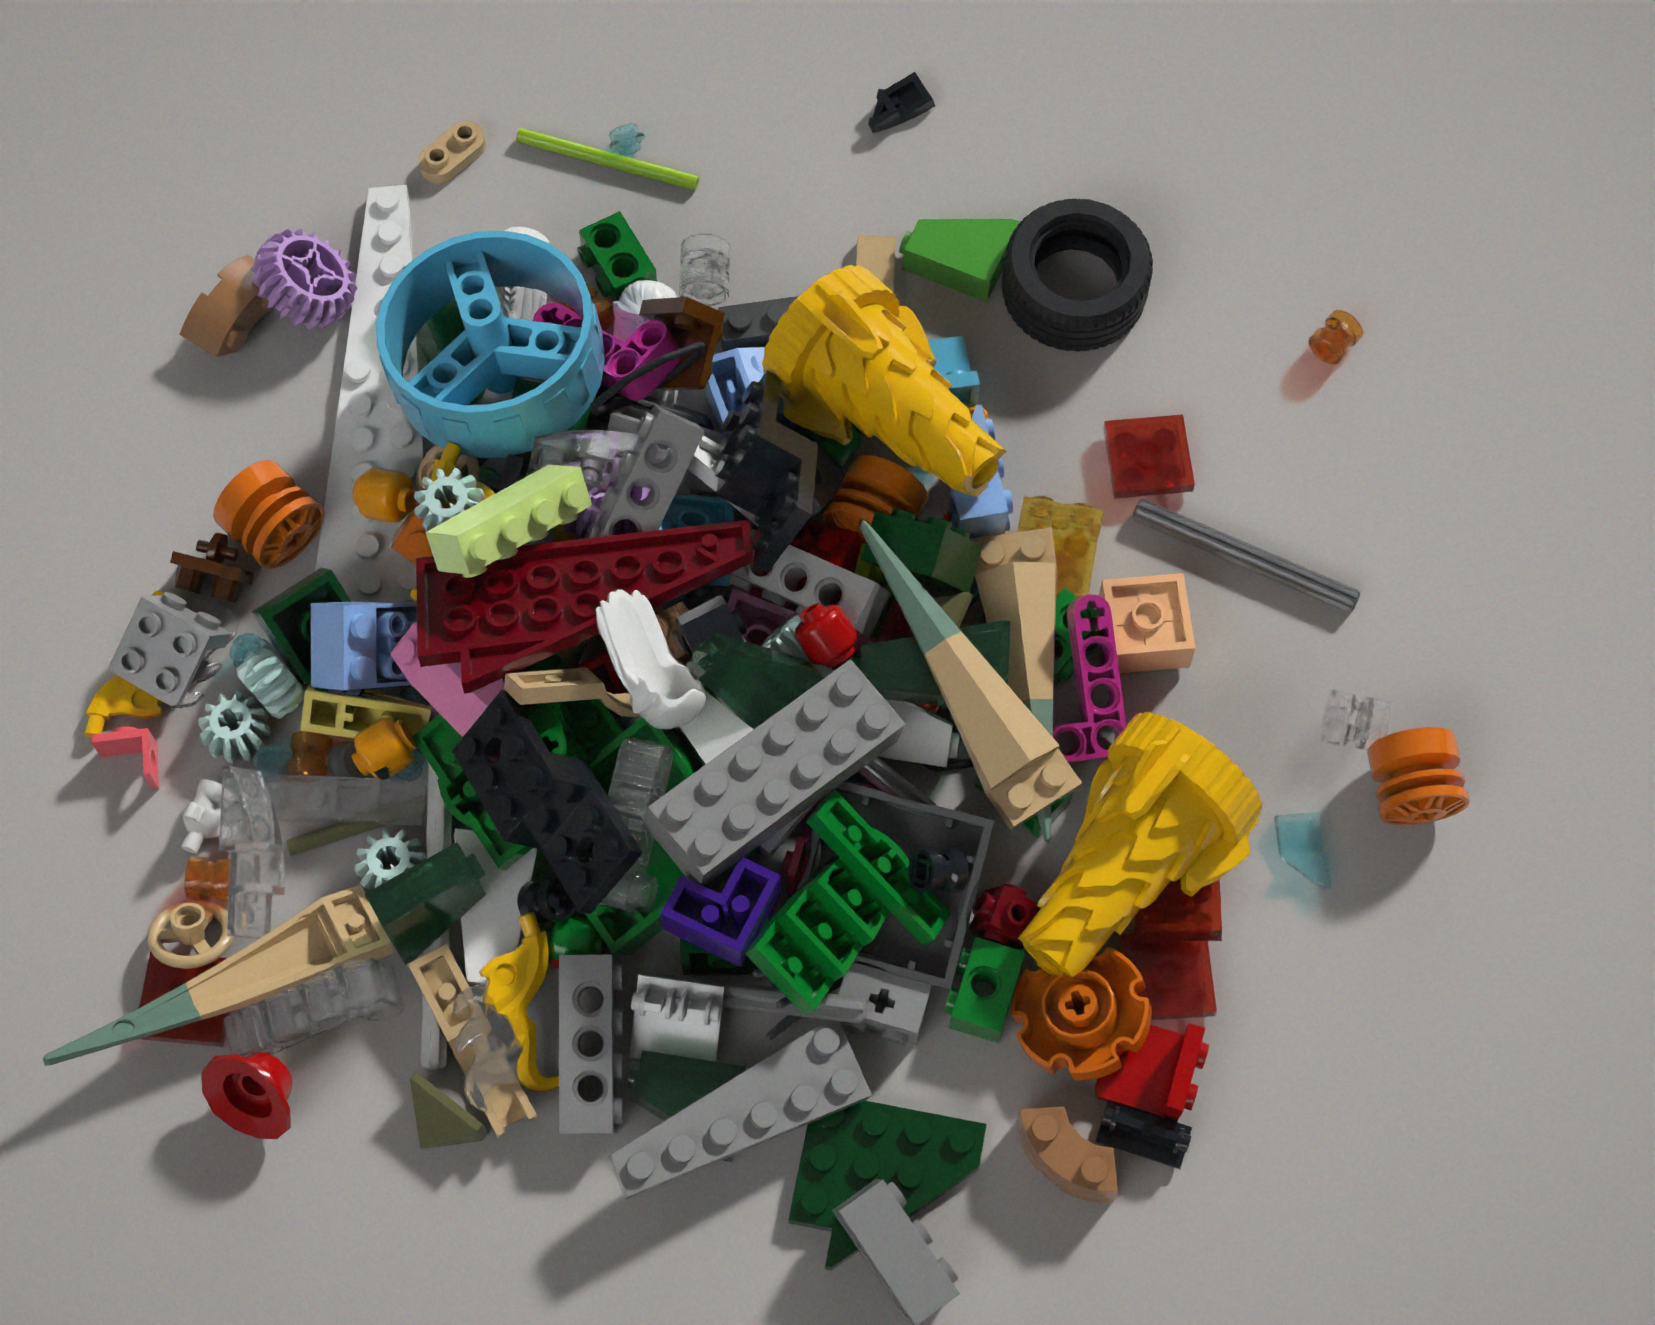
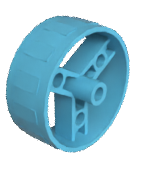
M479 231L450 238L427 249L408 263L392 281L381 302L376 322L379 357L397 404H400L403 413L416 431L439 447L445 448L447 442L460 446L462 448L460 455L477 458L508 457L509 454L517 455L535 450L557 439L574 426L590 407L601 385L605 365L603 335L595 303L593 304L587 284L581 272L568 256L550 243L527 234L509 231ZM519 286L537 289L553 295L576 310L583 319L582 327L504 317L495 287ZM456 300L465 330L415 377L407 382L403 378V368L407 351L417 332L432 315ZM522 376L546 380L537 388L514 399L488 405H468L486 388L497 394L513 391L517 378L522 379Z

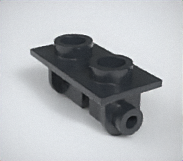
M1107 1101L1095 1142L1180 1170L1185 1152H1187L1190 1144L1192 1127Z

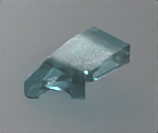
M1319 812L1275 816L1280 858L1319 888L1330 889L1327 852H1323Z

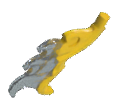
M157 590L152 596L163 595L164 592ZM231 607L227 609V615L225 619L220 620L221 623L219 627L232 633L227 644L235 637L239 624L237 616ZM217 649L206 651L189 689L196 683L207 681L221 670L223 666L220 661L210 665L207 663L209 656ZM118 675L114 676L100 688L86 711V715L89 718L84 735L91 738V735L102 734L105 721H110L112 716L126 715L141 719L161 716L163 710L160 705L164 702ZM187 691L182 703L171 707L180 709L192 707L204 697V694L201 691L191 694Z
M534 911L518 917L524 934V938L521 939L522 944L514 951L494 957L483 965L478 972L481 977L486 978V984L466 988L458 995L454 1002V1014H460L465 1007L471 1009L468 1022L458 1034L455 1052L461 1053L467 1044L473 1048L474 1057L472 1065L465 1075L464 1092L468 1102L474 1108L483 1112L488 1110L484 1102L485 1095L492 1087L499 1084H522L525 1088L536 1092L549 1091L559 1087V1076L545 1078L538 1072L536 1064V1023L530 1020L527 1015L528 1005L543 983L548 968L549 950L546 930L541 931Z

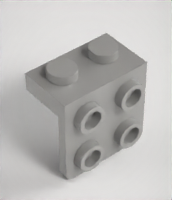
M164 592L163 595L141 597L110 662V670L170 706H176L182 703L206 651L225 648L232 633L219 627L221 622L216 617L204 612L195 613L185 607L187 602L172 593Z

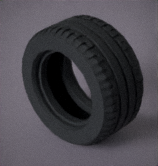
M1075 198L1050 202L1046 206L1033 210L1030 215L1024 217L1010 236L1006 247L1002 274V296L1005 307H1007V311L1013 321L1017 323L1016 325L1023 329L1025 334L1030 335L1031 338L1038 340L1041 344L1059 350L1077 352L1089 351L1090 349L1095 350L1099 349V347L1103 348L1108 344L1116 342V340H1120L1123 335L1130 332V329L1135 326L1142 315L1153 273V259L1149 243L1134 221L1123 214V212L1108 204L1090 199ZM1065 250L1087 251L1105 261L1113 270L1117 284L1102 297L1086 301L1070 300L1051 292L1040 281L1036 268L1041 261L1053 253Z

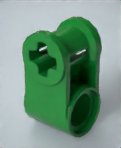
M566 702L538 703L523 708L549 752L579 759L573 735V720Z

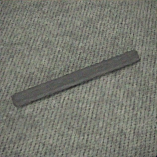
M1140 499L1135 507L1133 519L1136 522L1342 610L1352 612L1359 600L1360 592L1355 588L1146 499Z

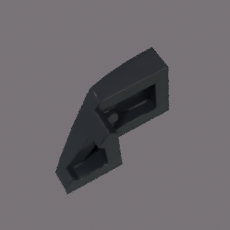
M913 72L885 90L878 89L876 96L877 104L868 125L872 133H876L902 124L935 107L931 95L916 72Z

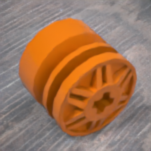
M860 455L853 461L842 480L843 489L834 494L832 503L825 509L823 523L827 526L857 532L866 544V539L860 530L862 520L868 522L871 526L875 512L891 515L892 509L915 514L916 519H918L928 502V493L924 485L902 466L882 457Z
M264 460L243 469L228 483L214 506L213 517L216 524L233 540L242 543L244 550L248 554L253 555L257 563L264 568L273 569L290 562L307 548L322 526L325 512L323 506L316 499L311 498L305 489L296 486L294 479L276 462Z
M1441 727L1408 729L1380 738L1369 746L1367 755L1372 778L1376 782L1383 783L1377 787L1375 794L1376 799L1381 803L1379 806L1380 818L1385 823L1392 825L1430 823L1456 815L1468 807L1470 801L1468 792L1463 787L1465 784L1464 775L1460 771L1453 770L1458 767L1461 759L1456 736L1451 730Z

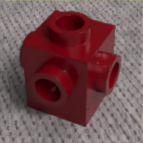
M1002 884V886L984 890L977 897L972 908L974 917L969 929L983 936L982 939L1014 949H1023V942L1018 937L1041 908L1037 906L1038 903L1025 897L1026 892L1020 887L1012 884Z

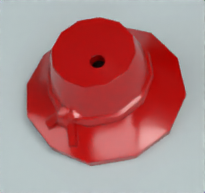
M255 1052L245 1058L238 1054L214 1056L201 1072L202 1093L213 1114L234 1130L258 1139H278L291 1128L290 1106L287 1100L292 1090L293 1078L288 1068L277 1057L267 1052Z

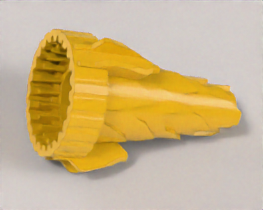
M848 265L842 269H835L830 274L819 278L798 296L789 306V309L781 316L777 326L769 336V342L764 349V358L762 359L763 374L768 370L777 375L781 380L779 396L784 399V416L790 422L822 437L832 438L842 445L848 444L853 438L852 422L868 438L872 435L878 437L898 457L911 466H919L924 471L938 477L956 491L975 497L979 496L989 487L988 483L997 472L998 460L1007 451L972 420L969 409L948 390L952 384L933 368L937 361L932 353L921 323L913 311L907 306H899V300L896 298V295L862 266L857 265L854 267L853 265Z
M1144 712L1143 714H1136L1109 747L1108 760H1104L1098 767L1092 780L1082 826L1075 838V844L1063 863L1060 874L1038 901L1037 906L1041 908L1040 911L1018 937L1023 942L1027 952L1037 961V965L1049 974L1062 976L1066 973L1074 977L1087 967L1113 932L1116 931L1121 935L1138 911L1151 905L1170 881L1175 882L1181 878V890L1190 897L1194 896L1202 887L1214 883L1241 864L1250 854L1248 835L1258 823L1257 817L1262 809L1259 793L1255 790L1250 779L1244 775V772L1238 765L1234 764L1223 751L1180 722L1168 719L1157 713Z

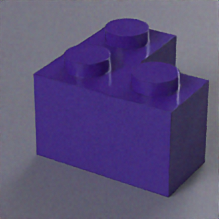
M741 856L721 894L684 876H680L660 913L662 929L742 967L747 957L745 954L746 950L757 938L781 893V875Z

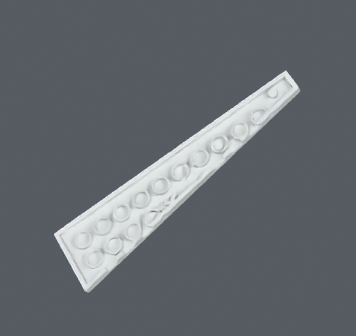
M407 185L368 188L355 281L357 290L352 303L324 504L325 514L321 526L315 571L321 567L331 569L351 602L413 601L410 592L416 589V564L390 547L394 534L410 512L398 523H386L365 518L360 514L358 507L353 501V487L356 480L371 468H384L405 473L410 478L413 489L416 491L417 471L425 456L424 436L416 431L403 413L400 404H397L379 357L380 353L377 347L376 322L381 302L392 281L413 260ZM417 334L407 351L403 368V378L407 382L420 372Z

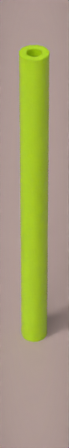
M519 128L516 141L518 143L694 191L698 187V175L524 128Z

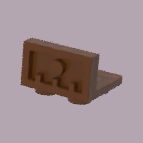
M689 297L643 300L639 315L650 320L657 319L662 321L680 348L697 342L705 344V355L658 389L663 391L703 390L712 374V360L716 345L722 336V322L725 313ZM694 353L681 357V360L679 361L677 366Z

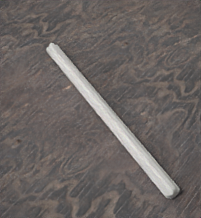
M429 703V706L432 707L430 719L431 722L435 717L439 715V713ZM429 762L423 956L445 944L449 947L452 813L447 809L442 799L437 781L438 776ZM422 993L421 1066L429 1070L443 1069L447 1065V1039Z

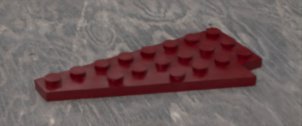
M740 520L520 546L517 548L518 552L514 556L495 560L486 566L487 570L484 573L469 578L463 577L462 574L438 571L433 556L416 558L417 655L420 667L461 662V683L464 694L504 678L505 673L517 672L567 648L576 647L582 641L599 634L596 622V608L600 607V601L604 600L607 602L610 592L623 590L631 595L634 590H638L641 595H645L652 608H656L753 563L754 555L750 521Z

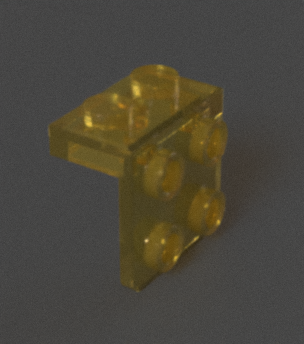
M1024 496L1017 532L1052 528L1057 564L1056 597L1063 588H1066L1077 597L1088 595L1104 510L1095 509L1086 503H1074L1071 505L1055 502L1046 496H1035L1033 498Z

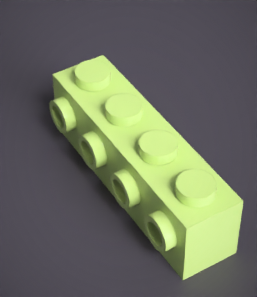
M547 465L425 533L438 571L462 574L465 578L475 577L484 573L487 570L486 566L495 560L514 556L518 552L517 548L523 544L548 536V530L575 521L578 518V513L592 506L581 467Z

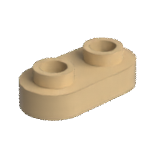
M461 121L450 127L420 153L419 165L423 177L435 184H442L452 180L484 153L486 141L483 129L472 121ZM463 136H470V137L467 138V139H462V138H461V137H463ZM437 157L443 158L437 162L433 161Z

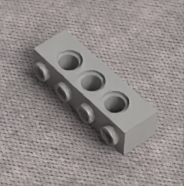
M657 405L653 406L651 413L644 412L636 428L635 434L639 438L633 451L627 449L619 463L618 472L622 474L615 488L610 486L602 499L600 509L604 512L599 524H592L584 539L613 535L614 525L622 519L633 521V528L630 533L658 530L705 431L698 424ZM657 444L666 445L668 447V454L662 462L652 463L648 460V453L653 446ZM638 482H647L651 487L648 496L642 500L632 499L630 496L632 487Z
M750 528L751 538L753 540V537L757 530ZM788 545L773 565L771 571L763 576V570L753 566V563L728 574L730 575L729 584L736 585L749 593L752 587L764 591L761 598L775 603L784 608L786 601L798 607L795 613L798 615L807 607L817 602H820L823 607L831 605L832 597L842 591L841 599L836 605L842 608L856 632L867 638H870L891 594L872 580L791 545ZM807 576L806 585L803 589L797 591L798 582Z
M612 954L559 955V1134L615 1133V1124H623V1097H615V1079H623V1053H615V1035H623V1009H615V991H623V965H615V957ZM589 988H598L604 998L601 1008L592 1013L585 1012L580 1005L582 993ZM588 1032H598L604 1042L602 1051L594 1057L585 1056L580 1049V1041ZM589 1076L598 1077L604 1086L602 1096L594 1102L586 1101L580 1093L582 1081Z

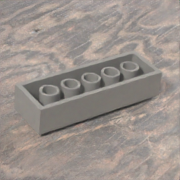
M850 659L649 805L643 825L688 879L705 886L739 861L741 856L747 855L898 741L906 723Z

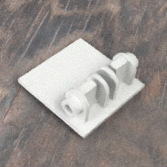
M638 974L637 991L633 993L631 1010H634L629 1058L715 1070L725 986Z

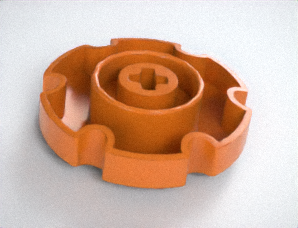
M1107 947L1103 953L1096 954L1087 967L1074 977L1066 973L1062 976L1051 975L1042 968L1035 972L1026 969L1020 976L1011 999V1016L1016 1024H1023L1022 1029L1016 1032V1037L1022 1049L1033 1063L1051 1075H1054L1060 1068H1069L1073 1080L1097 1079L1119 1070L1122 1067L1119 1059L1120 1055L1127 1050L1135 1053L1138 1052L1145 1042L1150 1029L1152 1016L1150 1002L1147 997L1138 996L1146 988L1144 980L1136 966L1126 956L1110 947ZM1084 1006V1013L1078 1015L1077 1008Z

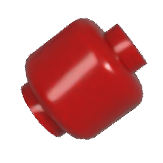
M817 602L799 614L801 622L795 628L794 636L810 662L816 665L825 664L827 668H831L842 663L855 652L853 645L857 641V632L840 606L833 604L823 607L820 602Z

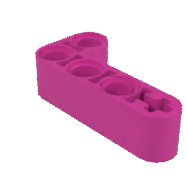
M556 302L543 305L533 317V321L574 327H582L583 319L578 314ZM657 319L644 322L625 342L602 330L605 365L601 383L610 388L629 373L666 353L681 348L667 326ZM681 357L653 369L630 382L617 393L632 401L647 397L677 366Z
M1089 594L1076 597L1067 608V621L1081 721L1053 725V738L1055 740L1064 731L1070 732L1073 736L1074 746L1069 753L1063 754L1067 762L1108 757L1109 747L1101 748L1096 740L1099 729L1106 725L1110 726L1114 731L1115 741L1127 726L1111 609L1109 603L1103 597ZM1087 602L1089 608H1096L1097 616L1092 617L1090 622L1088 619H1081L1080 611L1087 609ZM1100 630L1101 636H1087L1083 638L1082 632ZM1092 643L1099 644L1103 650V659L1097 666L1090 665L1085 658V651ZM1102 684L1108 689L1109 699L1104 706L1098 708L1092 703L1091 692L1095 686Z

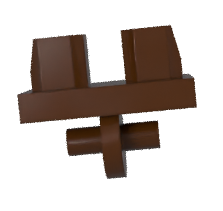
M217 532L213 535L210 542L198 540L196 551L206 553V559L173 551L170 563L178 565L175 588L200 594L205 573L216 575L210 597L236 603L243 583L252 584L253 572L222 564L224 559L236 561L239 554L238 549L228 547V536L226 534Z

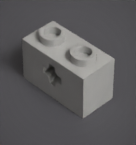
M853 962L843 977L838 995L863 997L866 999L867 1015L862 1023L839 1022L844 1030L852 1033L864 1034L865 1030L881 1034L882 1040L893 1045L906 1046L907 1042L916 1045L930 999L932 985ZM880 1000L888 1002L883 1014L875 1012V1006L879 1004Z

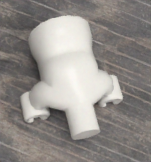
M206 779L200 780L193 802L189 803L183 813V820L188 833L181 847L186 851L197 854L203 840L209 838H221L226 843L236 845L242 830L223 821L228 810L236 804L240 796L220 783Z

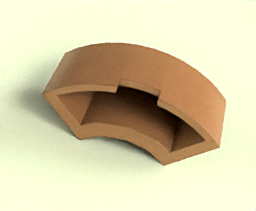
M249 255L243 256L227 265L217 274L222 280L208 296L201 292L189 311L179 335L215 357L240 350L246 342L247 335L252 327L264 315L272 312L274 309L268 308V299L259 297L260 287L252 283L254 273L251 269L255 261L254 258Z
M1065 1106L1020 1109L1016 1121L1018 1134L1026 1155L1037 1171L1040 1170L1051 1182L1060 1187L1059 1190L1078 1199L1097 1203H1113L1118 1194L1114 1148L1098 1146L1082 1138L1070 1124Z

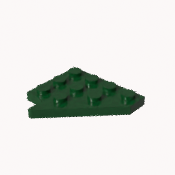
M862 1101L807 1124L788 1223L831 1232L825 1269L832 1271L859 1252L833 1213V1209L875 1179H883L886 1185L893 1182L900 1190L907 1202V1205L902 1208L907 1216L911 1217L979 1170L987 1124L871 1101Z

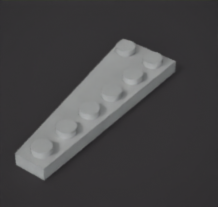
M827 1020L615 1151L609 1156V1161L623 1195L627 1200L865 1101L872 1094L840 1022Z

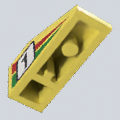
M310 683L305 690L300 731L354 739L359 732L378 720L390 718L394 722L398 720L403 721L414 736L430 722L432 707L371 689L334 690L311 687Z

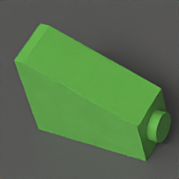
M919 219L913 232L907 231L899 248V253L904 254L903 270L988 302L1003 270L1006 247L1010 236L1018 226L1019 221L1014 219Z

